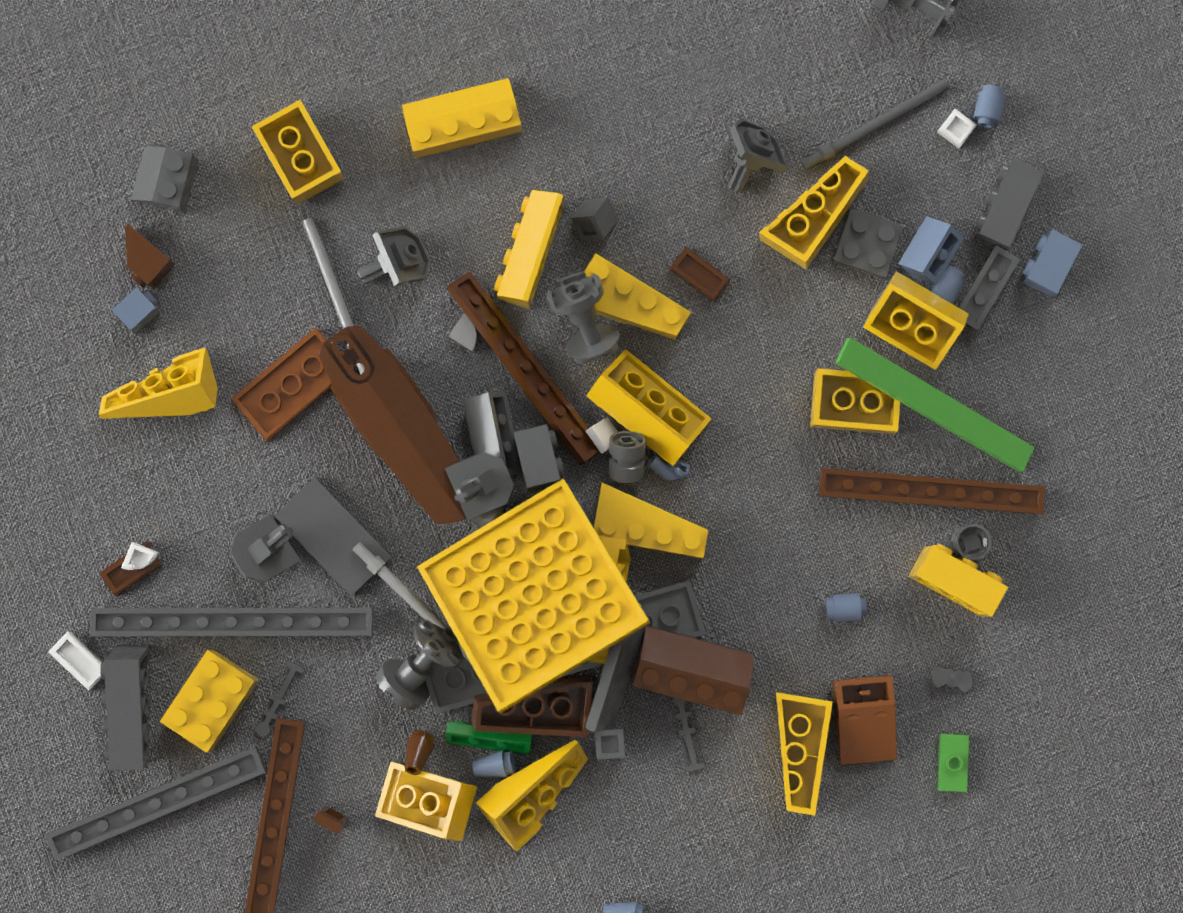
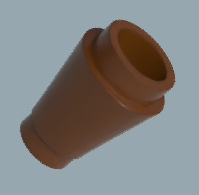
M414 731L412 736L408 737L404 767L407 773L412 775H419L435 748L434 738L431 734L425 731Z

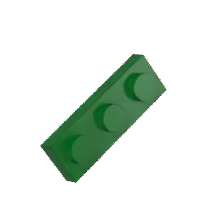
M465 721L447 723L446 744L496 751L505 750L506 752L512 751V753L530 755L532 734L474 731L473 726Z

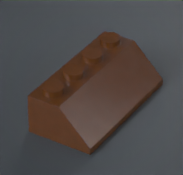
M646 625L630 680L632 686L742 715L750 689L754 654Z

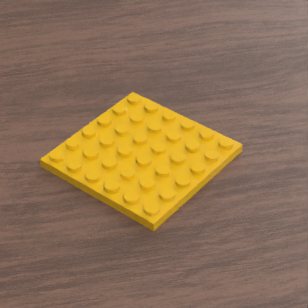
M564 478L417 566L500 713L650 623Z

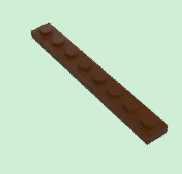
M468 272L450 283L446 288L579 465L581 466L598 454L600 451L586 433V430L589 429L472 273Z
M820 468L818 496L1042 515L1044 512L1045 486Z
M276 718L245 913H275L305 721Z

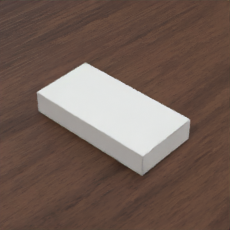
M67 631L48 652L86 689L92 690L102 679L100 675L102 661L70 631Z

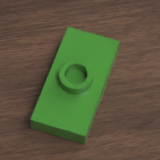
M939 733L938 791L967 792L969 735Z

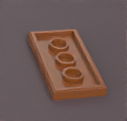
M317 327L231 398L267 442L331 389L332 383L319 358L322 344L327 339Z

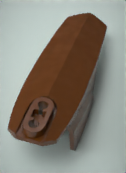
M347 326L323 342L319 358L332 383L330 388L371 449L378 457L385 461L400 482L436 524H450L464 520L466 518L459 500H455L454 496L456 493L445 470L446 467L458 463L460 460L439 427L436 413L398 359L388 348L383 349L361 326ZM340 340L347 341V351L338 349L337 343ZM356 363L364 365L365 371L362 374L354 372V365Z

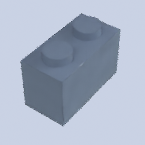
M926 216L898 264L912 277L937 285L964 237L951 224Z
M1051 230L1047 235L1042 234L1035 246V249L1038 250L1034 260L1029 259L1022 271L1026 275L1022 283L1051 298L1058 294L1082 244L1055 230Z

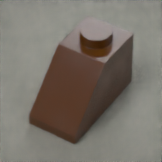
M127 224L124 229L127 267L133 272L130 277L141 287L147 284L154 289L173 268L175 263Z

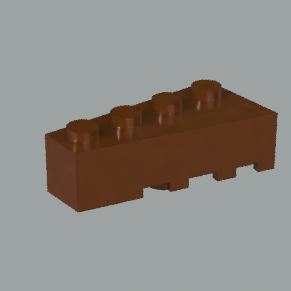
M589 675L553 681L502 713L498 712L488 693L474 695L472 726L474 731L588 737L589 730L586 729V723L591 709L593 681Z

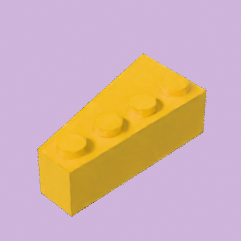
M845 156L824 174L813 187L798 197L799 199L787 210L785 209L769 226L763 228L759 232L760 240L807 270L869 180V170Z
M598 254L594 255L584 271L587 277H592L593 274L598 275L602 282L604 294L595 304L597 315L614 319L617 322L639 327L642 330L674 340L690 317L691 312Z

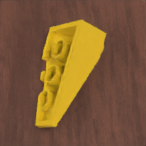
M206 347L172 359L174 364L162 371H159L158 368L149 372L150 376L139 383L131 381L102 396L99 410L100 418L192 415L214 408L218 388Z
M573 740L500 781L480 798L476 804L491 825L517 852L539 831L543 825L540 821L547 810L555 808L558 803L555 801L556 797L563 788L571 785L588 758L580 744Z

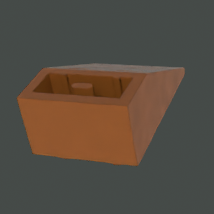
M880 675L832 680L840 765L897 760L896 712L892 676Z

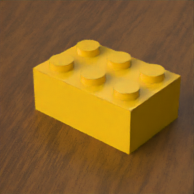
M301 100L252 126L253 131L296 205L344 179L341 170Z
M896 271L868 315L863 328L936 370L965 327L969 314Z
M817 369L814 372L811 428L895 434L898 432L900 402L849 371Z
M941 544L924 547L908 577L981 617H992L1008 586L1002 584L1003 578L990 571L987 573L978 571V565L967 558L956 559L951 556L953 551Z
M214 649L207 650L160 722L206 753L211 752L252 693L259 679Z

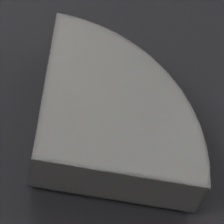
M463 313L450 333L449 338L473 352L477 342L476 329L467 315Z

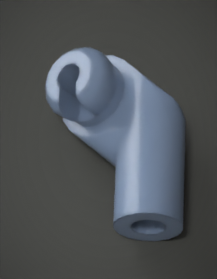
M653 455L647 463L650 469L668 481L684 478L690 472L689 464L682 460H678L672 466L668 462L665 463L658 456Z

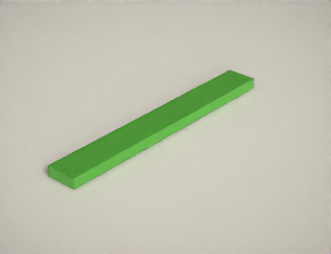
M852 338L846 339L835 364L1017 472L1024 471L1035 447Z

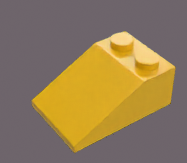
M390 762L375 817L444 839L462 842L478 786L421 770L419 775H412L404 770L405 765Z

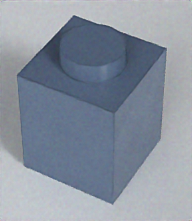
M137 287L112 309L119 319L135 334L161 312L155 306L159 301L148 290L143 293Z

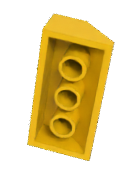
M509 78L402 105L415 158L522 132L521 121Z
M532 190L530 197H524L520 212L524 213L521 223L516 222L511 237L515 239L513 248H508L505 253L503 264L507 266L504 275H498L494 290L498 291L497 297L499 300L530 309L564 208V195Z
M626 349L601 374L586 395L627 430L643 435L646 439V445L672 466L675 465L712 419Z

